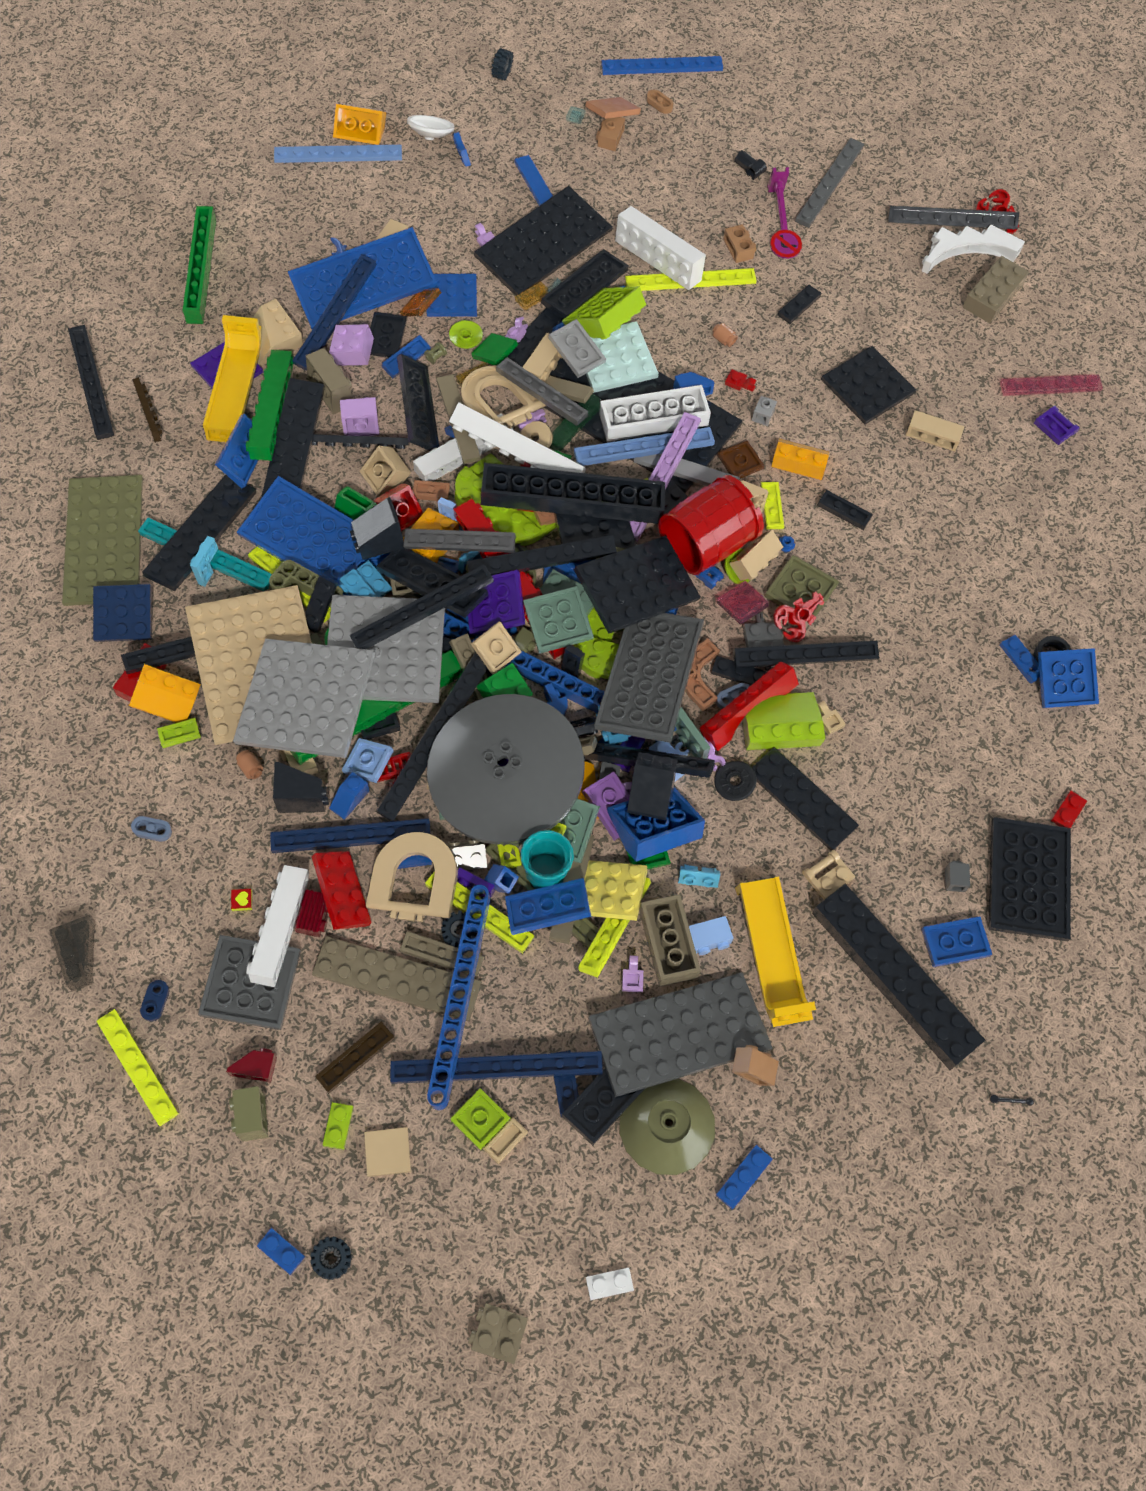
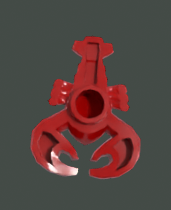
M997 189L989 195V198L997 197L991 201L999 203V205H994L991 211L1015 212L1012 205L1009 209L1007 208L1010 202V195L1007 191ZM986 198L978 202L976 210L989 211V202L986 203V206L983 205L987 201ZM1007 229L1006 232L1014 234L1017 230Z
M813 592L812 599L803 602L802 598H799V600L793 602L795 607L781 605L775 609L773 621L777 628L782 629L781 619L784 626L787 620L792 625H798V628H786L787 631H791V634L782 631L787 640L799 642L805 637L806 621L809 625H812L814 620H816V616L812 613L818 604H824L823 596L820 593Z

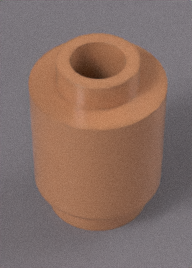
M724 323L717 324L712 331L713 337L724 346L731 347L738 338L736 332Z
M249 750L240 752L236 757L237 765L247 779L260 777L263 766L256 756Z

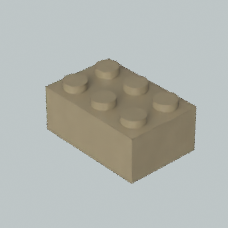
M325 348L306 355L308 380L324 384L325 390L322 400L332 414L340 412V400L352 399L351 381L343 375L341 367L335 364L333 356L328 354Z

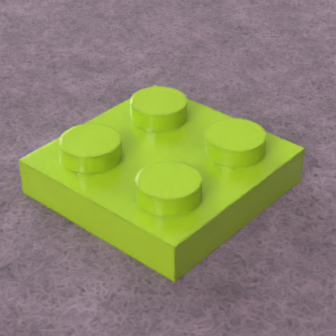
M480 1088L450 1118V1121L481 1151L511 1118Z

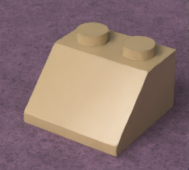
M379 445L361 468L360 473L375 494L380 496L401 483L403 484L411 471L394 448Z

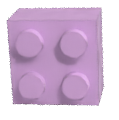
M368 324L335 326L329 353L333 356L336 365H368L374 340Z
M375 397L340 400L344 436L379 435Z

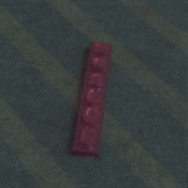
M1099 374L1001 379L1000 381L1003 396L1098 392L1103 389Z

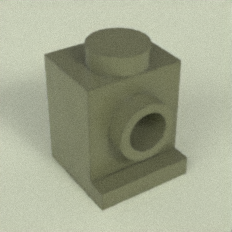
M523 627L514 638V642L521 651L528 654V652L531 653L535 649L536 643L532 630H527Z

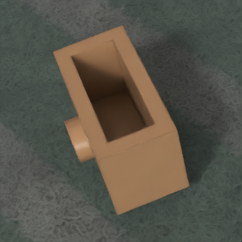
M615 117L602 120L601 130H598L596 135L598 147L616 151L625 130L626 118Z
M746 1045L745 1048H736L732 1073L759 1086H774L779 1061L773 1059L769 1053L758 1051L756 1046Z

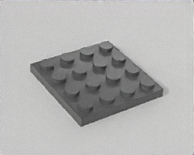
M220 935L198 1015L200 1017L282 1030L301 949L287 948L276 985L271 987L251 983L249 975L246 973L248 963L252 962L254 958V945L259 943V941Z

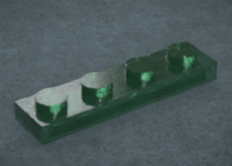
M592 394L585 404L580 402L578 405L588 411V417L577 426L565 418L552 432L553 439L550 448L560 452L600 409V401L602 400L595 394Z

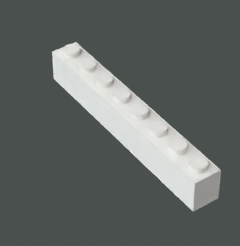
M459 402L449 420L453 424L452 428L462 433L465 430L469 432V437L475 440L480 438L484 440L483 444L492 449L496 446L500 448V453L506 456L511 454L515 456L514 460L523 465L525 462L531 464V468L584 473L586 471L584 466Z

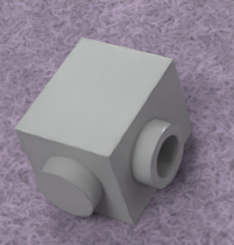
M761 396L754 410L752 421L768 427L777 401Z

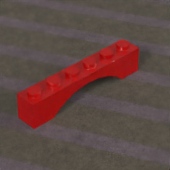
M782 661L779 662L699 728L702 736L713 744L716 751H719L732 740L740 722L756 705L773 696L787 695L799 685L794 667Z

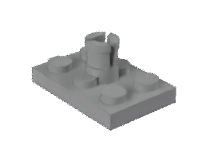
M577 319L549 334V340L578 378L606 362L605 356Z

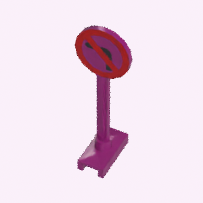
M775 167L772 169L767 189L768 192H776L781 230L772 236L770 248L776 256L789 259L794 258L800 253L802 241L799 235L788 230L783 192L789 176V167H786L785 171L777 172Z

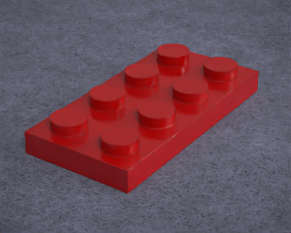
M350 852L314 853L311 858L333 930L369 926L372 922Z

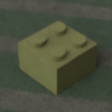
M260 1087L232 1090L233 1097L229 1098L230 1109L234 1111V1119H231L232 1132H235L242 1142L268 1138L265 1094Z

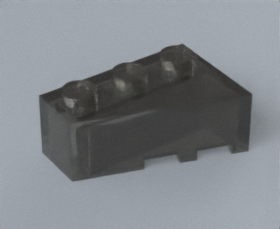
M90 914L49 929L65 984L72 992L93 984V952L96 921Z

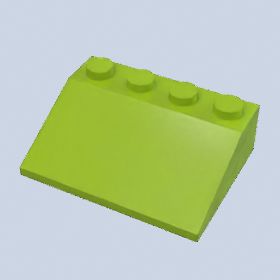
M640 286L603 288L562 321L563 324L567 325L577 319L591 338H601V340L609 338L612 332L620 329L623 323L630 321L633 315L640 313L641 309L646 306V302Z
M814 692L788 693L787 695L770 697L756 705L742 720L746 750L773 749L774 747L780 749L821 746L825 740L823 720Z

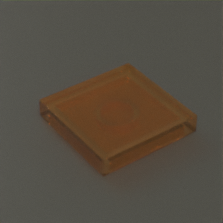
M432 288L416 293L403 307L400 314L407 317L422 316L442 292L439 288Z

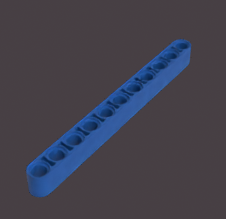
M445 613L443 637L456 639L468 633L469 638H475L471 640L473 642L482 635L472 636L469 632L468 624ZM523 651L504 666L506 667L513 663L521 676L543 687L552 683L554 689L557 688L561 696H566L567 699L598 714V706L602 702L604 691ZM549 678H556L557 680L552 681ZM566 686H572L573 688L568 689ZM583 694H588V695H590V696H589V697H584V696H582V695H583Z
M476 885L472 888L465 915L427 1094L428 1102L435 1110H443L447 1107L452 1089L490 905L489 891L483 885ZM478 894H485L483 899H476ZM474 913L482 914L478 919L471 918ZM476 932L477 936L470 939L467 937L469 933ZM468 951L473 952V956H472V957H470V958H464V957H463V955H464L466 952H468ZM463 971L469 972L466 978H460L459 974ZM457 992H465V995L462 998H455V994ZM455 1011L461 1012V1015H460L459 1018H457V1019H452V1018H450V1016H451V1014H452L453 1012H455ZM454 1031L457 1033L454 1039H446V1035L449 1032ZM444 1053H452V1057L449 1060H442ZM441 1073H446L448 1077L445 1081H437V1077ZM437 1094L443 1095V1100L440 1103L433 1102V1098Z

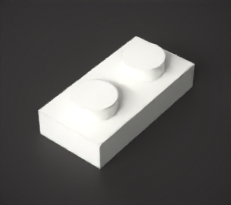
M629 1268L586 1277L590 1301L634 1291Z

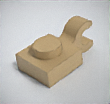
M825 701L818 704L824 729L828 735L845 727L846 724L836 709L830 711Z

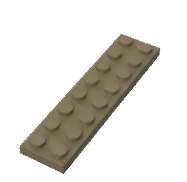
M326 936L312 976L445 1014L453 973ZM475 979L466 1021L470 1022L482 981ZM457 992L455 994V998H462L465 995V992ZM455 1011L451 1014V1017L459 1018L461 1012Z

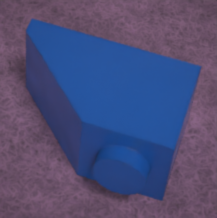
M688 372L675 376L673 387L674 389L702 385L705 396L713 394L715 383L711 379Z
M352 772L340 785L329 809L345 820L369 793L368 783Z

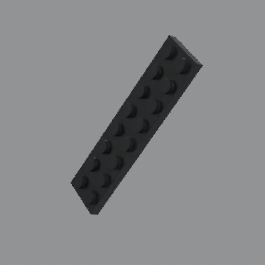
M289 378L276 433L275 449L272 461L269 462L261 498L278 476L296 487L302 488L325 390L324 384Z
M225 474L142 571L143 576L176 591L192 572L190 563L192 558L198 553L201 543L205 541L207 536L214 538L215 542H217L254 497L256 488L247 484L241 488Z

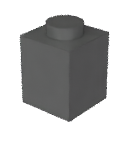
M952 861L946 866V891L966 892L970 887L969 864L962 861Z

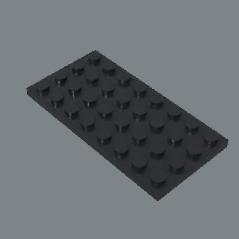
M568 185L474 251V256L519 298L612 231L613 226Z

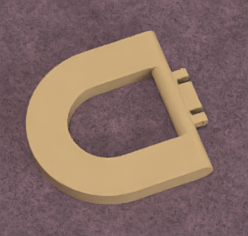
M486 366L471 372L463 381L461 388L463 405L502 425H506L508 428L523 423L526 419H531L532 412L546 406L496 372V366ZM488 386H504L511 390L524 406L498 417L481 398L480 392Z
M423 832L406 833L391 840L381 850L375 861L366 907L391 911V919H396L397 913H399V920L415 921V917L418 915L417 922H423L424 915L450 918L458 869L455 857L449 847L439 838ZM422 855L429 858L434 864L435 876L429 905L391 901L397 868L403 860L410 856Z

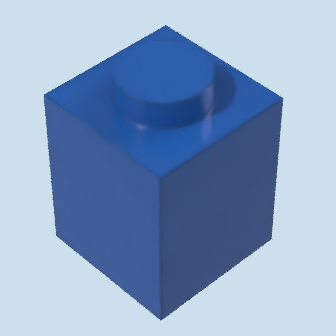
M493 864L484 880L495 885L496 891L509 894L519 876L506 866Z

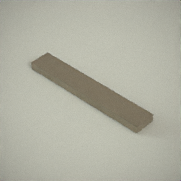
M453 374L436 378L449 420L458 402L463 404ZM452 428L463 464L480 461L481 457L475 439L469 437V432L465 430L461 433Z
M590 836L582 863L573 861L570 870L564 877L563 883L585 878L594 836ZM574 921L552 926L549 940L569 944Z

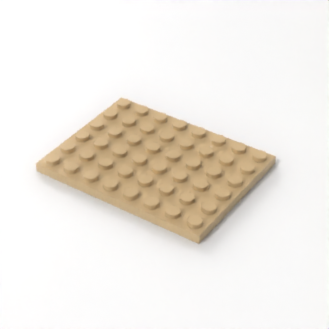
M298 585L185 607L215 745L233 742L265 638L312 644Z

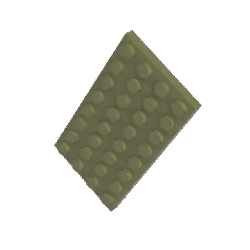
M142 475L69 479L63 606L93 604V586L140 584L141 535L138 530L142 524Z

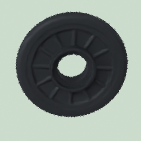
M742 761L725 763L724 766L718 769L714 779L715 788L719 795L730 801L746 799L753 793L757 783L756 774L752 767ZM732 777H739L741 782L738 785H732L730 783Z

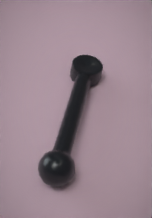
M996 1095L990 1097V1101L993 1104L997 1102L1023 1103L1028 1106L1034 1104L1032 1098H998Z

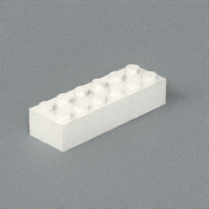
M632 206L618 214L615 239L617 243L687 290L701 282L706 257L704 253Z
M698 385L600 401L599 415L606 440L611 442L675 431L684 412L701 418L698 427L708 426L711 412L703 387Z

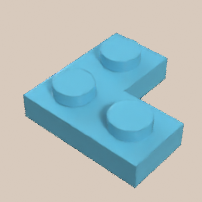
M209 536L201 543L198 553L192 558L190 563L198 584L204 587L213 574L210 562L218 550L215 539Z

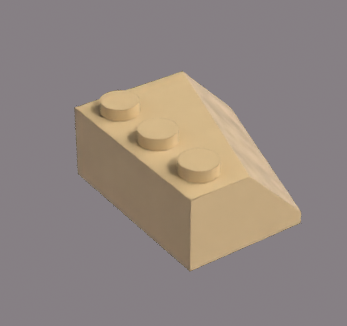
M277 299L260 306L253 318L258 319L259 326H261V347L257 363L259 366L267 363V357H270L271 350L293 351L303 345L301 332Z

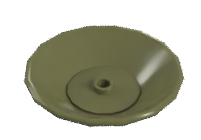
M677 1078L647 1087L620 1116L619 1134L626 1152L640 1167L655 1174L678 1175L694 1169L708 1155L715 1138V1117L708 1100L695 1086ZM665 1120H671L672 1126H667Z

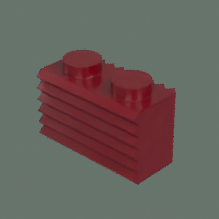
M308 889L305 890L294 926L296 933L320 938L321 932L326 931L327 920L325 918L328 910L322 893Z

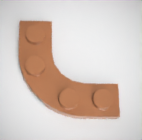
M708 638L697 647L685 690L690 699L702 711H705L714 704L718 698L701 679V669L720 653V650Z

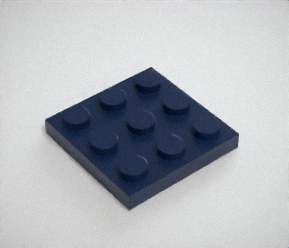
M150 584L93 586L94 642L152 640V586Z

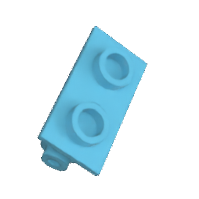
M686 864L680 866L678 883L718 888L720 870L702 867L701 871H698L697 866Z

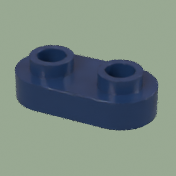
M162 980L151 982L143 999L140 1014L148 1022H154L161 1017L169 996V986ZM157 987H161L160 992H154ZM154 1007L153 1012H147L148 1008Z

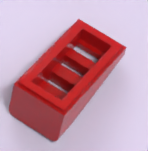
M410 752L391 757L384 768L385 774L380 776L378 782L396 778L403 768L402 762L407 761L411 755ZM396 763L399 764L400 769L396 770L395 767ZM387 765H391L392 772H388Z

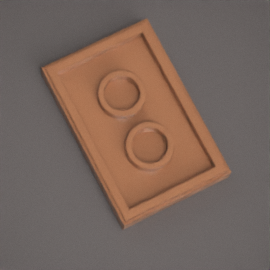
M622 97L586 101L585 105L586 108L605 119L639 115L641 108Z

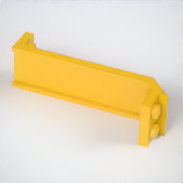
M223 315L222 317L225 345L203 422L205 436L208 441L227 442L239 417L245 412L261 347V326H259L258 319L228 315Z
M779 876L740 883L735 889L737 895H741L762 997L773 1027L813 1020L812 1011L816 1010L815 1002H808L805 997Z

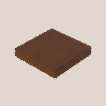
M748 440L717 453L718 458L728 473L740 477V479L765 467Z

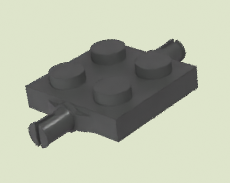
M763 613L755 614L757 623L744 624L743 632L746 648L784 646L781 629L777 628L775 623L764 622ZM765 666L766 671L768 669L770 671L773 668L772 666Z

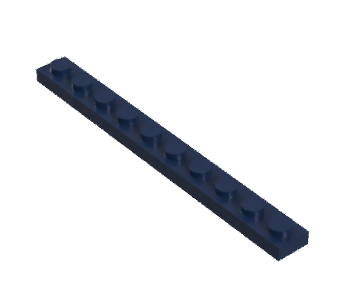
M602 1051L458 1058L453 1081L603 1074ZM435 1059L391 1061L390 1083L430 1082ZM441 1073L437 1077V1081H445L448 1074Z

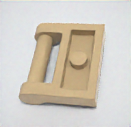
M835 850L830 851L827 857L810 869L807 868L802 871L804 877L823 900L842 885L848 884L855 878V875L840 859L839 854ZM832 862L836 865L835 868L818 880L815 878V874Z

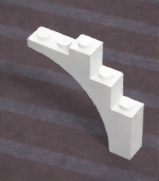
M990 225L987 230L984 229L982 233L966 226L958 234L942 227L938 233L935 232L932 236L931 241L933 243L929 252L930 255H926L922 261V272L927 274L941 261L952 256L968 253L1003 256L1014 262L1020 254L1025 241L993 225Z

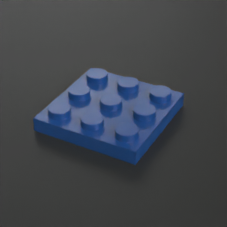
M434 274L437 286L427 289V317H477L476 274Z
M1095 648L1038 653L1042 708L1099 704Z

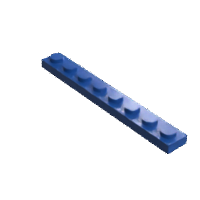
M721 56L608 59L601 61L603 75L723 71Z

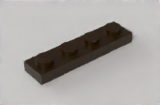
M139 377L132 379L154 442L162 441L160 434L163 433L160 424H155V421L158 420L155 410H150L153 407L151 399L145 396V394H148L145 383L141 384Z
M381 1021L320 1071L315 1078L328 1094L331 1093L395 1039L394 1035Z

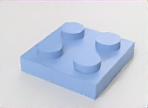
M359 738L342 771L346 775L354 772L364 780L377 783L394 750L390 746Z

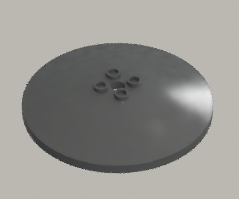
M502 694L490 696L475 701L458 711L438 733L428 758L427 780L429 791L438 811L444 819L465 836L490 844L520 843L526 841L530 835L538 831L552 829L571 810L583 784L584 754L573 726L565 716L551 705L525 695ZM503 758L509 760L506 766L498 765L499 760Z

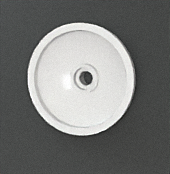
M413 115L407 118L410 128L419 135L425 136L427 140L441 138L454 131V124L442 118L427 115Z

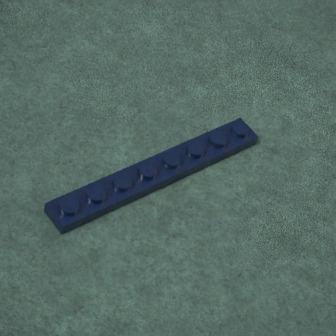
M361 254L292 360L294 365L307 371L306 355L323 349L333 334L335 326L340 323L375 269L376 261Z
M418 819L270 832L271 853L387 844L394 838L406 833L423 832L431 834L430 820Z

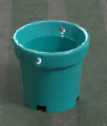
M552 830L538 831L530 835L521 849V862L526 872V878L535 889L562 883L574 860L573 847L569 840L561 833Z

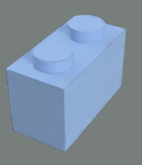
M726 916L689 926L695 951L699 955L708 954L714 948H718V950L726 949L734 939Z

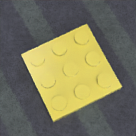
M589 860L584 881L591 916L637 921L648 871L647 865Z

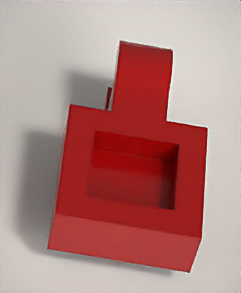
M732 369L725 380V385L738 391L744 388L753 392L757 380L754 378L747 379L746 374Z

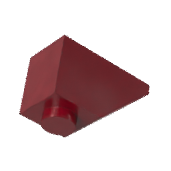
M260 1048V1051L253 1050L227 1067L226 1072L232 1077L271 1083L277 1057L270 1049Z

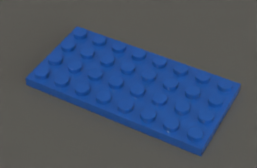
M413 227L288 271L311 329L314 328L361 254L376 261L377 265L342 320L436 287L437 281Z
M279 476L237 531L240 537L282 562L292 560L318 575L323 574L338 583L337 586L340 585L339 579L352 569L356 570L368 560L377 569L376 566L390 554L386 553L362 560L361 554H357L354 543L357 541H352L350 531L353 530L351 522L354 520Z

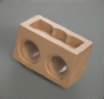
M744 225L726 228L723 240L735 263L754 259L756 244L752 242L749 231L745 229Z

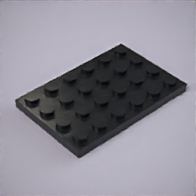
M667 536L598 558L574 568L575 574L608 634L693 603L701 598Z
M993 817L991 820L988 930L1067 942L1071 939V828Z

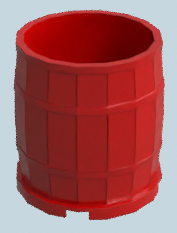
M724 475L723 477H718L709 486L703 487L692 494L670 512L663 515L659 519L658 528L660 537L667 536L686 572L692 575H699L701 572L717 565L738 551L748 541H754L761 536L764 529L763 516L760 508H755L751 501V498L754 496L740 480L731 475Z

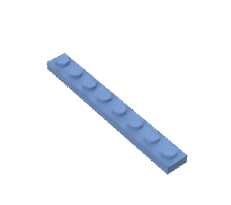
M402 145L274 147L275 163L402 160Z
M711 428L697 429L686 450L713 446L715 440ZM673 433L574 448L576 462L585 466L662 454Z

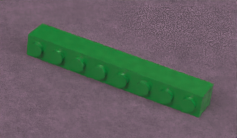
M196 206L182 309L186 324L204 323L216 228L213 206Z
M271 350L270 357H267V368L264 369V380L261 381V392L258 393L259 403L255 405L256 415L252 417L253 427L249 429V441H246V452H249L250 459L272 461L277 428L289 378H291L294 366L292 351Z

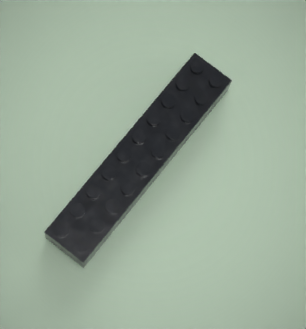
M484 463L480 505L659 524V519L664 515L665 482Z
M846 883L815 907L812 912L813 916L949 1070L953 1069L986 1041Z

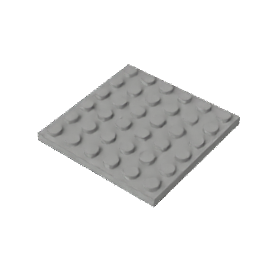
M332 595L327 645L356 648L349 635L417 599ZM445 608L366 649L374 650L375 658L363 700L439 703Z
M265 638L233 742L238 745L346 758L375 658L374 650Z

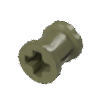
M437 342L432 349L426 350L424 355L431 364H435L437 359L447 355V351L440 342Z

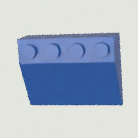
M675 787L666 820L627 813L629 801L607 807V812L626 851L635 861L703 837L705 820Z

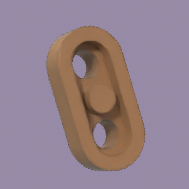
M659 90L648 91V104L663 114H669L673 111L674 102Z

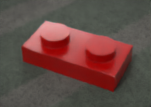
M1070 791L1051 821L1059 827L1071 828L1087 800Z

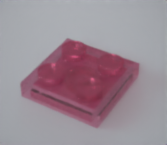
M746 581L717 598V604L740 625L769 607V602Z

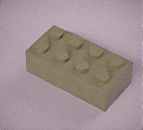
M1001 256L968 294L963 308L991 324L1024 285L1029 271Z
M680 894L641 902L639 912L658 985L664 986L698 978L701 969Z

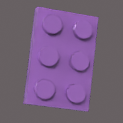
M612 772L584 789L582 793L589 803L600 806L597 816L615 841L619 838V835L607 812V807L629 801L630 795L615 772Z

